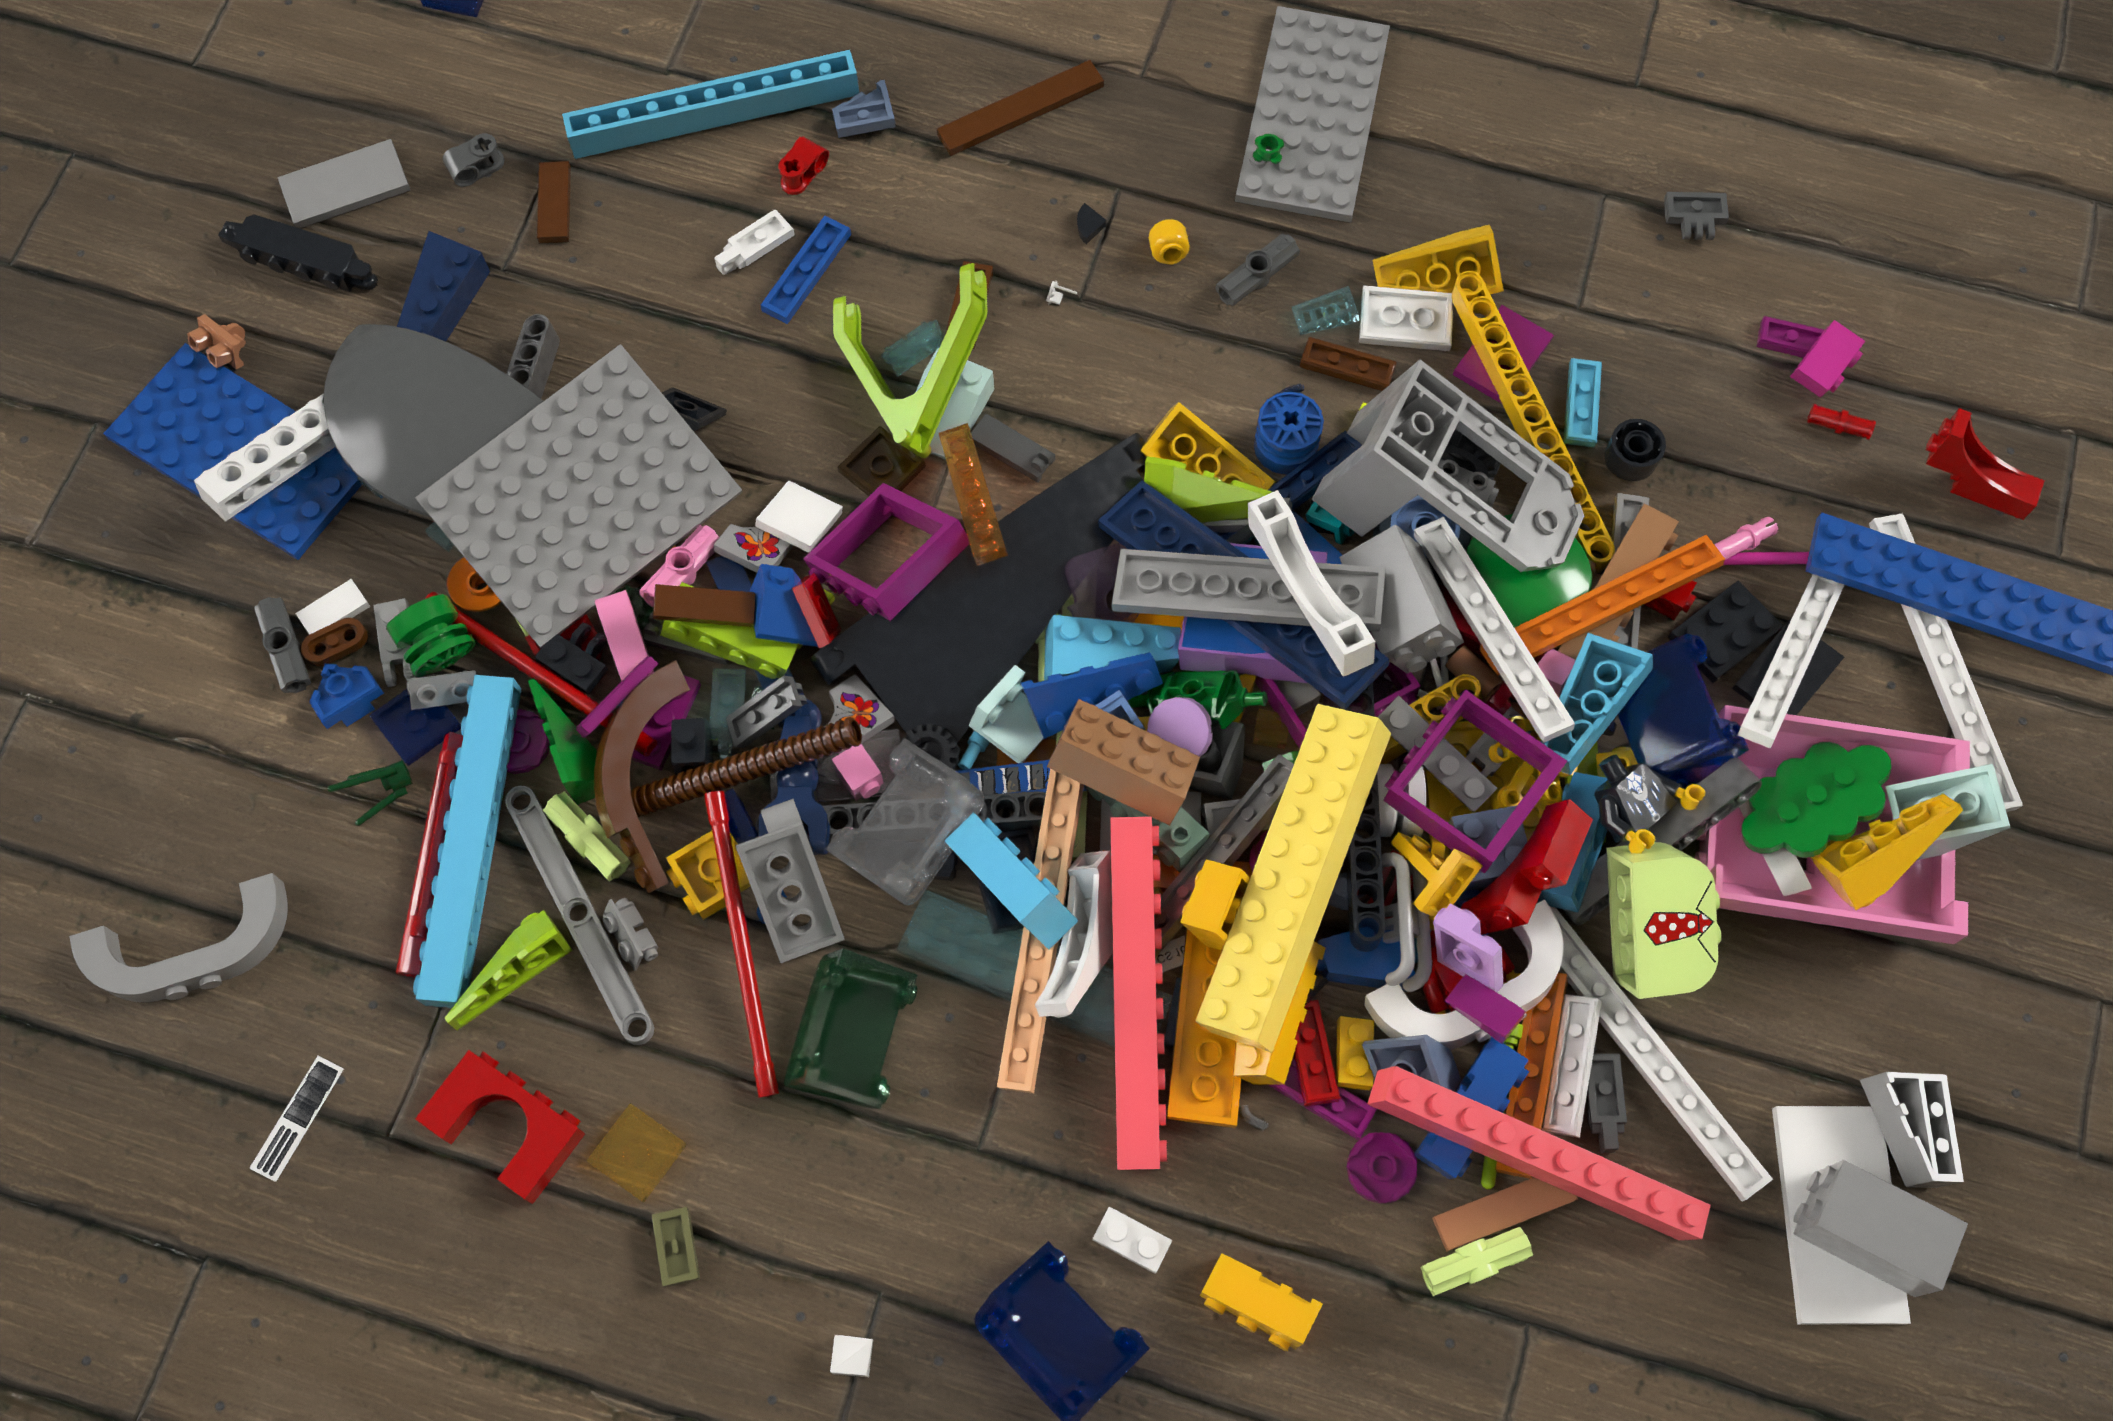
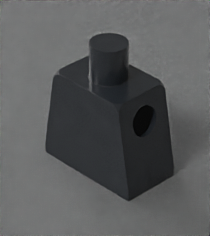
M706 718L672 720L671 761L675 775L683 771L687 772L689 766L698 767L713 763V727Z

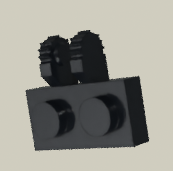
M582 623L572 633L570 641L557 634L545 643L535 658L537 662L589 695L608 671L607 666L596 659L602 648L606 645L607 638L603 633L596 634L588 643L586 651H583L580 647L590 635L592 626Z

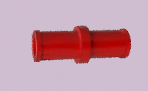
M1813 404L1807 419V423L1833 429L1836 434L1840 435L1844 432L1865 438L1866 440H1870L1876 425L1875 420L1850 415L1848 410L1842 409L1840 412L1818 406L1817 404Z

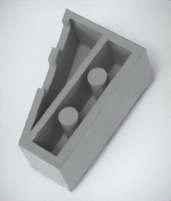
M1884 1072L1860 1080L1906 1187L1938 1188L1964 1182L1946 1075Z

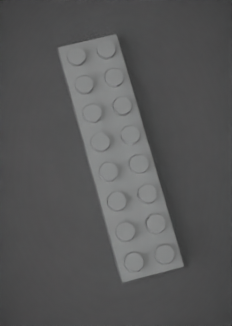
M1132 549L1120 550L1112 599L1113 611L1311 626L1270 559ZM1316 563L1334 593L1351 611L1359 615L1369 631H1380L1386 567Z

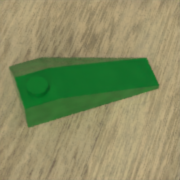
M535 679L528 680L537 710L542 720L546 722L542 726L551 744L549 748L562 784L577 805L594 799V769L597 750L586 738H583L576 731V726Z

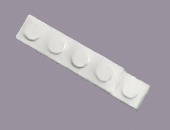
M1110 850L1081 853L1068 869L1070 879L1067 909L1076 917L1078 922L1062 938L1052 974L1035 1004L1039 1017L1055 1016L1061 1018L1070 1015L1109 957L1113 954L1112 906L1110 904L1112 902Z

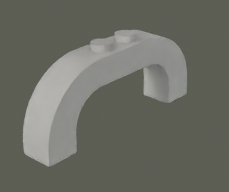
M273 873L239 883L243 901L242 919L236 930L219 943L147 966L129 967L122 958L118 934L105 926H100L69 936L74 959L81 972L93 984L114 996L133 1002H154L163 999L176 1000L187 996L189 991L198 988L211 989L218 987L222 984L223 980L241 975L258 965L277 944L284 930L288 912L284 882Z

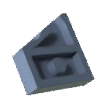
M885 80L877 82V89L867 95L860 92L853 96L850 101L843 102L832 109L838 138L896 127Z

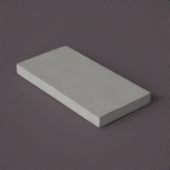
M391 139L277 177L296 228H302L410 191Z

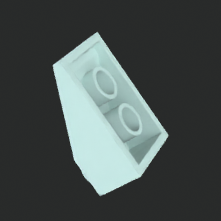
M937 348L927 365L917 390L922 387L939 348ZM967 360L930 443L931 454L949 462H954L994 391L992 370Z
M1993 764L1886 786L1894 820L1900 818L1902 810L1941 794H1945L1959 803L1963 809L1958 817L1917 860L1940 856L2010 829Z

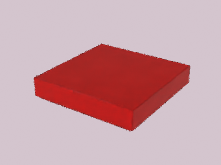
M813 573L800 580L792 590L818 647L821 648L833 641L841 632V627L817 574Z

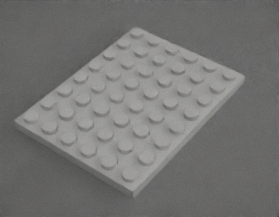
M620 344L416 496L415 499L536 644L542 648L555 635L563 633L595 608L596 599L611 595L739 496L742 493V489Z

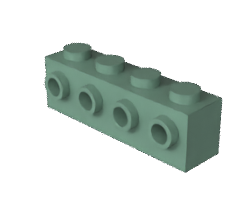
M1087 786L1089 793L1096 800L1101 801L1104 799L1108 803L1114 817H1150ZM1180 807L1170 826L1152 817V826H1159V846H1153L1157 856L1166 866L1170 867L1172 865L1178 872H1181L1209 839V832L1182 807Z

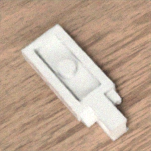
M774 209L728 239V244L723 248L724 252L714 257L717 269L723 275H726L737 267L741 269L748 266L795 235L794 229Z

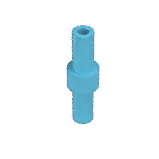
M975 730L967 741L969 746L958 763L962 770L971 769L979 753L984 752L990 743Z

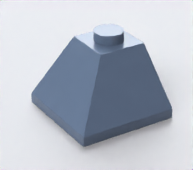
M1427 1034L1364 1041L1362 1044L1374 1079L1378 1070L1397 1066L1452 1091L1462 1081L1451 1050Z

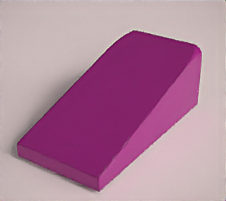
M1467 974L1463 976L1444 1001L1501 1044L1506 1041L1523 1019L1526 1012L1512 1001Z

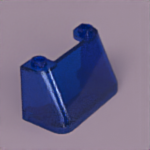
M1684 634L1646 651L1653 654V669L1617 714L1637 763H1644L1659 774L1682 784L1683 789H1686L1689 785L1701 782L1727 761L1738 758L1749 750L1745 739L1738 736L1741 726L1737 722L1720 718L1697 667V665L1702 664L1706 660L1707 647L1699 636Z
M1048 1241L991 1292L976 1313L974 1320L982 1336L1061 1421H1081L1148 1352L1150 1347L1135 1329L1120 1327L1114 1332L1064 1280L1069 1273L1068 1259L1061 1250L1056 1249Z

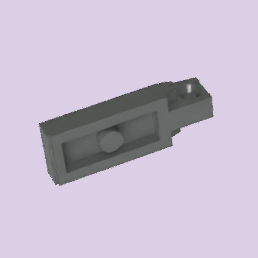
M1593 1054L1586 1103L1591 1134H1599L1600 1153H1615L1616 1150H1619L1618 1134L1625 1132L1624 1125L1627 1123L1619 1054Z

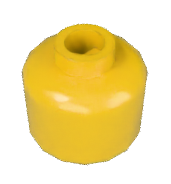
M1166 219L1158 222L1151 228L1148 238L1152 255L1158 262L1172 265L1180 262L1187 256L1190 245L1186 228L1181 222Z

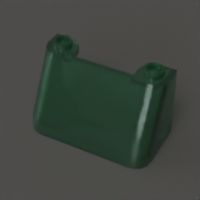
M844 948L825 954L814 974L786 1069L785 1086L870 1109H881V1105L886 1102L890 1092V1085L887 1084L886 1076L881 1075L898 1010L904 1009L907 1004L911 1005L916 998L918 988L915 983L918 975Z

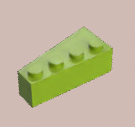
M684 582L680 584V586L693 587ZM664 620L660 636L757 670L763 676L771 679L785 676L799 645L756 638L754 625L753 627Z

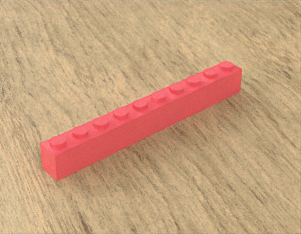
M1110 817L1117 1170L1160 1169V1162H1167V1140H1159V1126H1166V1104H1159L1158 1090H1165V1069H1158L1157 1054H1164V1033H1157V1019H1164L1163 998H1156V984H1163L1162 963H1155V949H1162L1161 928L1154 929V915H1161V894H1154L1153 881L1160 880V860H1153V846H1159V826H1152V817Z
M1397 1066L1377 1071L1368 1105L1674 1239L1698 1240L1703 1238L1710 1204Z

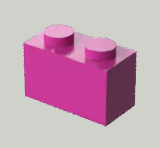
M1834 320L1825 328L1790 377L1819 397H1822L1828 391L1834 393L1845 379L1841 375L1847 366L1852 368L1863 355L1859 349L1865 343V340Z

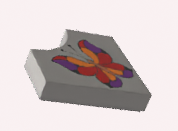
M730 524L714 543V552L754 572H758L761 564L779 566L794 545L757 527H740Z
M856 674L829 691L835 709L829 723L835 724L836 721H844L847 717L854 718L861 729V744L895 722L894 715Z

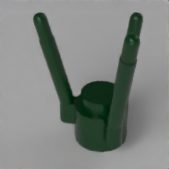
M400 760L382 768L350 775L346 781L330 785L327 790L333 792L380 779L386 791L390 789L394 791L355 821V825L360 826L394 800L408 794L406 787L413 784V781L404 761Z

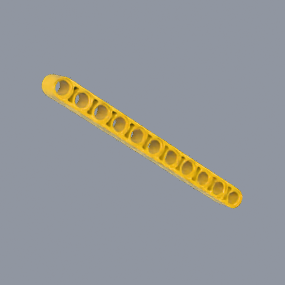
M1464 271L1456 278L1451 297L1452 302L1499 394V398L1516 433L1570 474L1574 485L1570 489L1572 496L1577 501L1575 504L1580 503L1584 514L1581 523L1586 524L1590 528V531H1583L1579 528L1575 538L1583 547L1588 559L1596 564V573H1601L1606 569L1614 556V543L1482 277L1474 271ZM1463 288H1468V289L1472 290L1473 292H1470V293H1469V292H1465V291H1463L1462 289H1463ZM1479 313L1484 315L1486 318H1478L1474 314ZM1487 339H1494L1498 344H1492ZM1499 365H1507L1511 370H1504ZM1512 391H1520L1524 396H1517ZM1525 417H1533L1537 422H1529ZM1538 443H1545L1550 449H1542ZM1591 551H1599L1604 558L1594 557Z

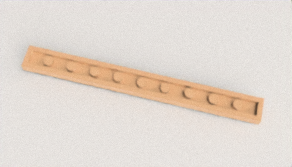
M1050 769L1034 865L1040 871L1036 877L1040 881L1046 877L1060 891L1055 897L1065 905L1069 881L1068 869L1071 867L1084 784ZM1025 927L1023 928L997 1087L1002 1090L1034 1094L1046 1016L1039 1017L1035 1004L1052 974L1056 961L1058 942L1048 949Z

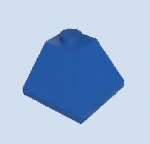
M767 564L760 565L750 588V592H755V636L760 639L818 647L792 590L801 580L792 568Z

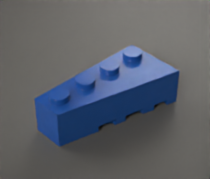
M1491 1036L1455 1092L1503 1113L1510 1102L1506 1096L1512 1086L1518 1089L1529 1073L1524 1068L1528 1059L1504 1043L1501 1044ZM1428 1132L1416 1150L1415 1156L1450 1180L1455 1179L1457 1175L1459 1177L1463 1176L1472 1162L1469 1156L1473 1150Z

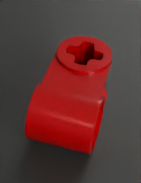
M803 136L799 137L778 164V169L782 176V190L790 195H798L805 191L816 175L825 168L829 159V150Z

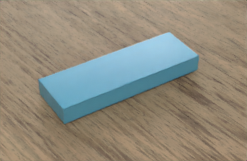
M1571 358L1569 362L1564 444L1595 447L1597 443L1602 362Z

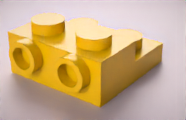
M712 831L666 857L671 866L666 873L675 888L682 885L688 895L682 899L692 916L699 912L704 920L726 906ZM730 833L740 890L742 892L751 887L735 846L738 844Z

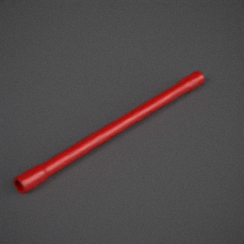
M431 592L425 597V599L439 594L436 592ZM453 604L458 612V617L452 625L458 623L465 624L467 627L466 634L472 635L474 640L532 679H535L538 683L587 716L599 704L464 614ZM611 712L600 723L603 727L606 728L613 713ZM642 731L634 749L648 757L657 746V740Z
M713 791L704 794L709 824L713 832L754 1060L753 1070L758 1098L779 1094L774 1064L770 1056L729 830V815L724 791Z

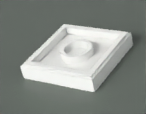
M788 480L756 518L755 527L810 553L842 515L843 506Z

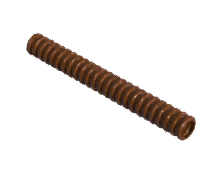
M847 717L844 721L838 720L835 724L829 723L825 727L820 726L816 730L811 729L807 733L802 732L797 736H790L788 740L784 738L779 740V742L774 741L769 745H762L760 749L756 747L751 749V751H744L742 754H735L732 757H726L723 760H717L705 766H698L696 769H689L687 772H680L678 775L674 774L668 778L665 777L659 781L656 780L650 784L647 783L641 787H635L631 790V797L636 814L640 817V815L644 816L649 814V812L654 813L658 809L663 810L667 806L672 807L676 803H684L685 800L691 801L694 797L700 798L709 792L728 789L730 786L739 785V783H746L758 777H765L767 773L771 775L776 773V771L792 768L795 764L802 765L804 762L813 761L814 758L820 759L823 755L830 756L833 752L839 753L842 749L848 750L852 746L857 747L862 742L860 726L854 718Z

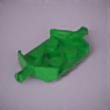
M1237 670L1182 671L1161 674L1163 684L1148 690L1147 694H1139L1128 700L1132 708L1147 707L1152 714L1154 708L1164 700L1175 697L1191 698L1203 705L1211 720H1218L1221 729H1225L1244 711V708L1248 706H1266L1268 697L1266 692L1248 693L1247 688H1243Z

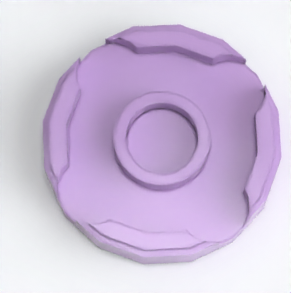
M1175 697L1164 700L1154 708L1148 721L1147 732L1155 734L1176 746L1187 749L1199 757L1206 753L1212 742L1213 734L1211 733L1210 725H1212L1210 715L1203 705L1191 698Z

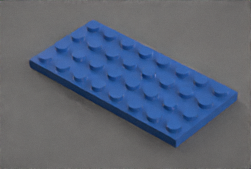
M185 343L103 434L116 445L201 498L194 482L196 478L296 411L224 366L216 368L209 362L206 355L200 351H194ZM334 447L237 513L232 519L299 560L364 482L351 470L336 447Z

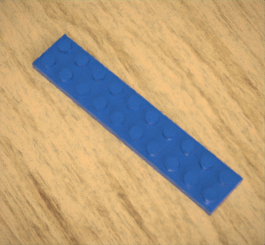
M1821 513L1816 518L1805 572L2113 676V610L1825 513Z

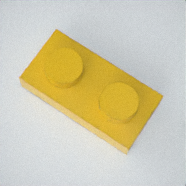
M1340 1016L1337 1020L1336 1080L1338 1087L1368 1091L1373 1087V1074L1362 1044L1364 1041L1374 1040V1020Z

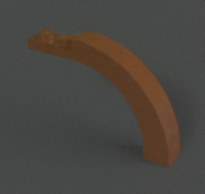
M676 660L648 676L616 708L601 737L594 769L596 806L605 834L609 838L620 833L621 848L627 857L632 858L636 867L634 870L635 877L642 888L646 887L648 893L669 882L636 814L631 797L630 766L634 747L646 723L661 707L682 697L690 690Z

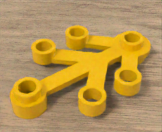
M1514 716L1508 719L1511 722H1516L1518 727L1525 732L1535 731L1528 718L1524 719L1521 716ZM1537 736L1536 739L1541 741L1540 737ZM1499 742L1491 745L1488 750L1489 758L1495 763H1502L1510 758L1519 757ZM1498 747L1503 751V757L1498 755ZM1523 760L1509 785L1498 788L1492 793L1491 804L1493 808L1498 809L1518 805L1522 800L1521 791L1535 768ZM1578 766L1575 768L1571 775H1573L1574 772L1577 771ZM1537 770L1538 777L1541 774L1539 770ZM1559 772L1558 776L1560 777L1571 776L1563 772ZM1553 781L1548 787L1553 791V798L1549 796L1548 789L1541 797V800L1545 803L1556 802L1562 797V788ZM1507 794L1510 795L1512 804L1508 802Z

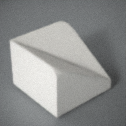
M835 1335L830 1373L869 1377L873 1339Z

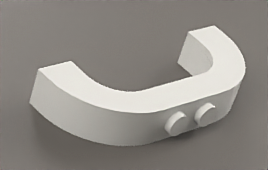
M1545 899L1536 904L1528 924L1513 927L1527 951L1528 966L1523 973L1503 984V987L1498 991V994L1512 1001L1526 1012L1535 1007L1548 994L1557 977L1563 958L1564 943L1562 931L1555 914ZM1386 984L1365 997L1364 1006L1376 1025L1390 1038L1427 1034L1450 1050H1453L1475 1039L1478 1042H1483L1491 1037L1456 1010L1446 1014H1431L1420 1010L1409 1001L1399 984L1396 986Z

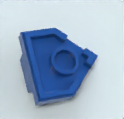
M325 664L321 672L322 680L318 690L313 691L309 703L326 729L341 720L348 727L375 710L371 701L384 694V692L366 666L346 668L339 667L337 664Z

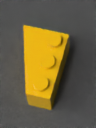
M1221 1253L1200 1294L1201 1297L1206 1299L1204 1305L1221 1315L1224 1314L1225 1310L1238 1317L1236 1323L1250 1332L1255 1333L1258 1328L1270 1335L1268 1341L1284 1351H1288L1289 1347L1296 1350L1303 1345L1323 1303L1312 1299L1310 1303L1292 1293L1293 1289L1283 1283L1280 1286L1263 1277L1261 1272Z

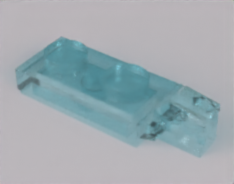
M713 668L709 728L711 740H718L719 758L732 757L733 741L725 718L745 704L746 669Z

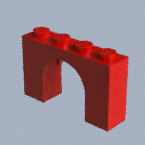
M468 1050L415 1120L452 1145L472 1117L484 1106L496 1101H511L519 1104L527 1119L526 1138L521 1148L497 1180L533 1204L584 1137L585 1133L577 1127L581 1121L565 1109L561 1114L555 1112L550 1108L553 1101L540 1091L536 1090L533 1095L523 1089L527 1082L512 1071H509L506 1076L496 1069L499 1062L484 1051L477 1056Z

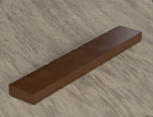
M1088 60L937 128V135L949 155L952 156L1103 88L1104 80L1091 60Z

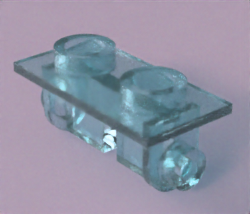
M937 320L929 321L928 323L922 322L919 327L907 334L908 339L904 341L901 338L890 347L884 348L885 352L881 354L882 358L887 364H892L897 377L932 354L937 348H940L944 337Z

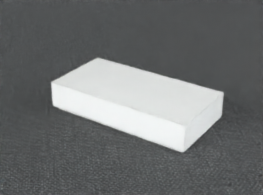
M350 579L295 614L310 635L341 619L353 618L368 609L370 605L353 580Z

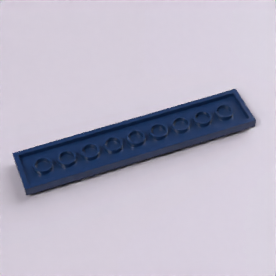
M1143 480L1098 520L1099 528L1127 549L1249 558ZM1224 620L1344 710L1389 666V658L1375 649L1373 664L1343 677L1312 626Z

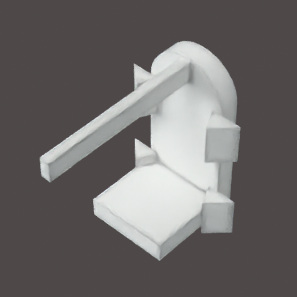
M1052 281L1046 302H1049L1048 305L1051 303L1060 305L1063 294L1057 292L1055 288L1075 295L1078 292L1058 286L1057 281Z

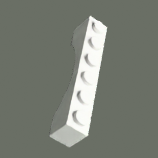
M1277 490L1249 502V528L1342 676H1347L1373 664L1375 640L1359 615L1351 611L1339 599L1325 580L1303 539L1292 511Z

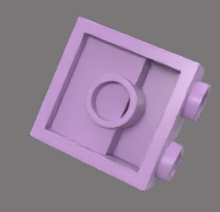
M1451 903L1447 908L1440 909L1433 921L1437 961L1462 976L1467 974L1498 993L1503 987L1502 947L1493 938L1481 935L1480 920L1471 911L1460 909Z

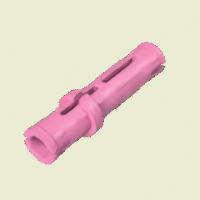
M1765 517L1753 525L1746 524L1740 527L1737 533L1714 545L1726 560L1745 549L1752 550L1760 544V541L1776 535L1778 526L1775 523L1766 527L1774 519Z

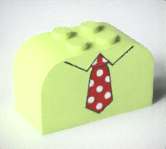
M1654 842L1650 849L1645 848L1641 854L1631 853L1628 845L1606 848L1613 980L1638 999L1690 993L1703 987L1716 971L1718 944L1721 942V930L1717 924L1716 910L1720 907V898L1715 890V881L1708 867L1699 860L1662 842Z

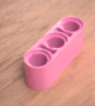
M626 590L595 600V605L621 681L644 658L649 657ZM654 669L642 681H644L648 676L653 674Z

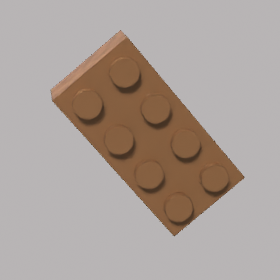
M1078 699L1047 767L1170 826L1186 798L1200 757L1124 719L1105 712L1095 705Z

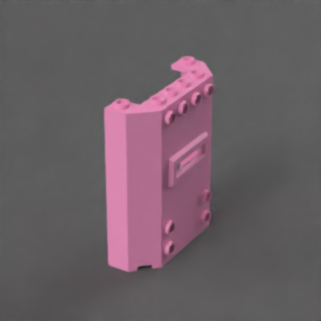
M1725 705L1717 716L1714 715L1710 724L1711 736L1705 758H1702L1700 762L1699 777L1705 779L1727 761L1737 757L1759 779L1775 777L1777 768L1783 761L1790 758L1804 759L1807 750L1820 742L1839 744L1847 752L1861 745L1880 747L1887 752L1892 765L1889 779L1881 785L1885 792V807L1882 814L1876 819L1869 822H1858L1856 832L1853 835L1855 836L1870 830L1869 823L1879 819L1882 823L1894 820L1886 786L1969 769L1970 741L1786 714L1770 749L1738 736V732L1750 708ZM1739 807L1696 839L1700 840L1699 852L1695 854V859L1705 864L1712 873L1715 881V890L1720 898V909L1948 944H1956L1968 936V902L1955 900V850L1940 856L1916 860L1885 894L1876 898L1871 905L1855 910L1839 897L1810 857L1807 858L1806 870L1803 871L1812 889L1783 896L1763 854L1752 851L1742 840L1741 830L1745 818Z

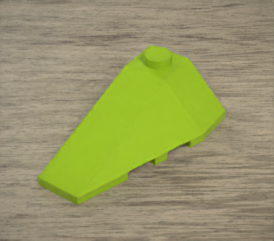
M1147 456L1145 461L1144 482L1202 524L1248 518V503L1272 493V491L1238 480H1233L1230 484L1225 483L1219 478L1214 477L1215 473L1204 470L1203 475L1185 470L1186 464L1179 461Z
M544 910L540 913H532L522 920L521 926L512 932L444 1017L447 1023L454 1029L459 1030L572 951L568 942Z

